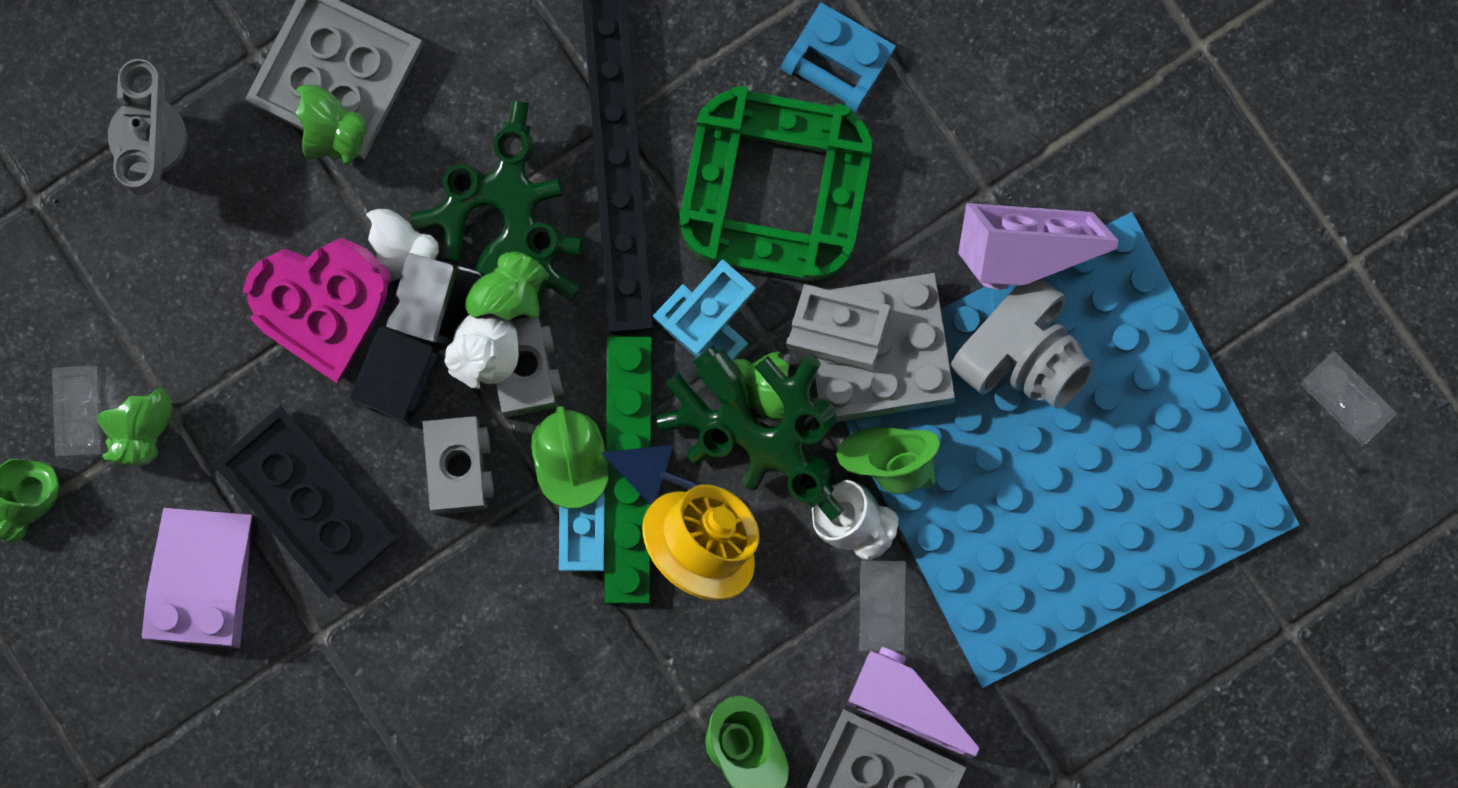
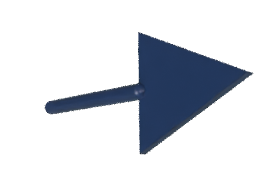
M674 444L601 453L649 505L656 500L662 480L688 490L700 485L665 472Z

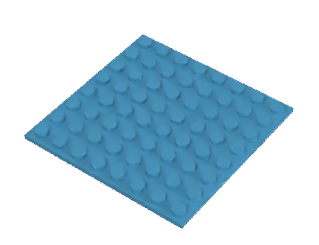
M1132 212L1105 225L1118 239L1117 249L1043 278L1067 297L1062 312L1049 327L1056 324H1061L1068 330V335L1073 336L1081 343L1084 356L1094 363V369L1088 382L1069 404L1063 408L1055 409L1047 401H1033L1024 394V391H1017L1011 386L1010 382L1014 367L990 392L984 395L980 394L951 370V363L957 352L1017 286L1008 285V288L1004 290L983 287L941 308L955 397L954 404L843 421L850 435L871 427H888L904 430H926L938 436L940 448L937 455L933 458L936 477L933 487L917 489L905 494H891L884 490L873 476L872 478L887 507L896 512L899 519L898 528L981 688L1000 680L1300 525Z

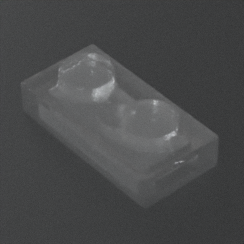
M1332 351L1300 383L1362 446H1365L1397 415L1335 351Z
M96 365L52 368L55 457L102 456V428L97 422V416L101 413L100 368Z
M860 561L859 652H879L881 647L894 652H904L906 561Z

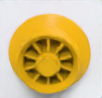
M698 485L687 492H672L662 495L647 509L642 526L646 549L658 570L676 587L697 598L723 601L736 597L749 585L754 574V552L759 544V529L753 514L737 496L721 487Z

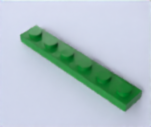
M607 337L606 452L651 447L652 337ZM607 460L604 603L650 604V556L644 543L642 530L643 519L650 505Z

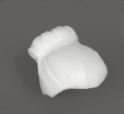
M375 209L366 214L372 223L368 241L377 253V259L380 264L389 270L390 282L400 279L408 253H414L435 260L439 253L438 243L431 235L420 234L418 231H414L408 221L389 209Z
M484 314L478 317L468 315L458 325L454 333L453 342L446 349L444 362L449 369L448 373L469 387L477 389L480 388V382L497 384L509 378L516 368L519 356L517 330L511 321L494 314Z
M843 480L832 485L835 490L831 494L842 506L844 512L833 521H830L817 505L813 507V527L817 535L825 542L837 548L853 550L863 560L871 561L873 558L881 556L891 546L896 536L899 520L896 512L889 507L879 506L868 489L855 481Z

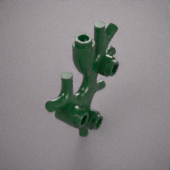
M512 100L508 122H502L501 131L494 138L493 149L499 158L494 170L489 174L483 175L480 170L469 165L457 164L450 167L443 177V187L448 194L444 202L432 209L411 213L410 219L415 231L433 226H441L445 230L446 235L442 258L459 260L468 215L473 209L481 205L497 207L503 214L505 226L502 233L486 247L477 263L475 271L487 275L497 268V262L501 255L507 252H524L532 259L537 260L549 273V279L543 280L537 292L540 309L542 293L545 289H552L571 302L578 295L581 286L556 270L553 266V258L559 253L580 256L583 239L564 236L552 224L535 222L533 218L535 207L546 199L563 196V189L559 178L541 183H533L526 176L525 162L530 160L535 150V143L530 135L531 126L526 125L529 103ZM515 139H519L522 144V148L517 154H513L511 151V143ZM468 175L472 183L471 187L464 191L461 187V180L464 176ZM544 233H547L550 237V245L546 249L541 248L539 244V238Z
M714 344L692 362L698 368L695 372L719 398L721 407L718 410L710 409L680 372L676 373L666 382V385L680 400L682 407L679 410L658 414L657 425L662 432L681 427H695L700 431L699 442L687 451V456L693 464L698 465L709 456L724 457L736 445H739L748 452L750 458L749 467L742 479V484L746 488L757 490L766 472L774 469L788 477V490L796 500L808 503L812 508L817 505L830 521H833L844 512L842 506L831 494L835 489L831 485L833 470L830 464L820 457L812 456L806 458L803 451L804 443L814 444L819 442L836 422V411L829 401L822 398L810 399V386L821 365L817 358L810 355L804 356L793 377L783 374L769 356L755 366L756 370L771 386L784 405V418L774 428L761 426L754 420L750 408V392L742 372L723 348L718 351Z

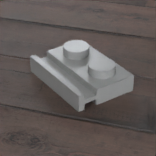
M804 284L792 322V330L786 341L787 349L874 371L876 357L880 351L892 312L891 306Z

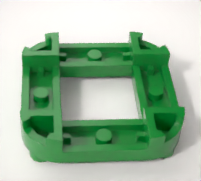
M743 86L731 87V90L715 96L705 107H702L698 115L682 207L680 208L681 232L689 251L710 264L717 265L723 259L735 269L801 281H821L838 275L850 260L854 250L870 165L872 139L865 124L856 114L851 112V108L835 103L834 107L748 91V87ZM740 137L827 153L811 235L725 219Z

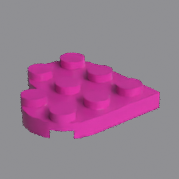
M340 238L315 250L308 258L291 250L282 249L260 260L247 274L243 294H248V304L253 312V315L250 316L252 322L264 334L335 383H338L345 377L383 310L388 294L387 286L390 283L391 276L389 270L380 264L379 260L367 248Z

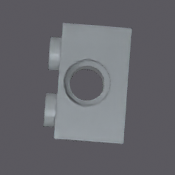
M526 317L511 320V323L517 330L518 359L526 355L532 356L537 359L538 367L530 376L521 377L513 372L509 378L496 384L503 416L509 418L557 408L555 396L563 395L559 370H550L547 353L555 352L550 325L542 327L539 317L535 319Z
M476 416L422 421L430 511L436 515L487 510L486 498H494L492 471L484 472L483 454H490L488 427L480 428V421ZM465 454L471 458V468L468 473L460 477L450 475L448 472L450 459L455 455Z

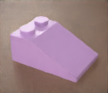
M966 203L958 254L983 286L1004 290L1008 288V285L1024 286L1117 249L1118 239L1094 212Z
M163 508L146 592L142 639L151 642L240 649L253 515Z
M881 647L878 654L873 651L868 653L846 705L970 759L976 757L979 750L977 744L912 668L904 665L906 661L905 656Z

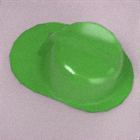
M564 406L557 407L556 413L551 414L540 422L532 435L531 448L537 479L543 494L553 504L566 509H580L594 503L603 494L608 483L607 459L601 454L605 452L602 434L597 423L587 415L566 410Z
M871 427L859 430L846 437L838 446L836 456L839 464L847 471L873 476L878 484L891 494H905L917 489L934 486L936 477L933 458L939 451L940 441L938 436L931 431Z
M742 695L728 697L719 703L711 715L705 739L706 751L711 761L723 771L725 778L732 788H784L788 781L789 766L765 709L754 699Z

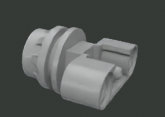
M133 59L125 63L118 74L117 99L123 106L114 114L110 122L108 143L114 156L113 170L117 180L129 192L145 195L157 188L162 174L173 169L181 161L187 148V132L180 114L172 105L165 102V82L161 74L149 61ZM151 75L152 84L148 90L142 93L132 91L133 82L137 77ZM128 171L145 175V177L139 181H129Z
M1041 278L1024 286L1017 285L957 352L952 360L951 370L980 394L984 395L990 392L1014 367L1010 380L1013 388L1017 391H1024V394L1033 401H1047L1055 409H1060L1069 404L1084 388L1093 372L1094 363L1084 356L1081 343L1073 336L1068 335V330L1061 324L1049 327L1062 312L1067 297Z

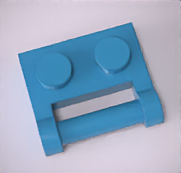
M820 2L796 43L785 57L780 70L791 76L794 73L798 74L846 102L845 106L851 108L852 112L857 113L893 55L896 46ZM808 50H811L856 76L860 81L854 88L804 57Z

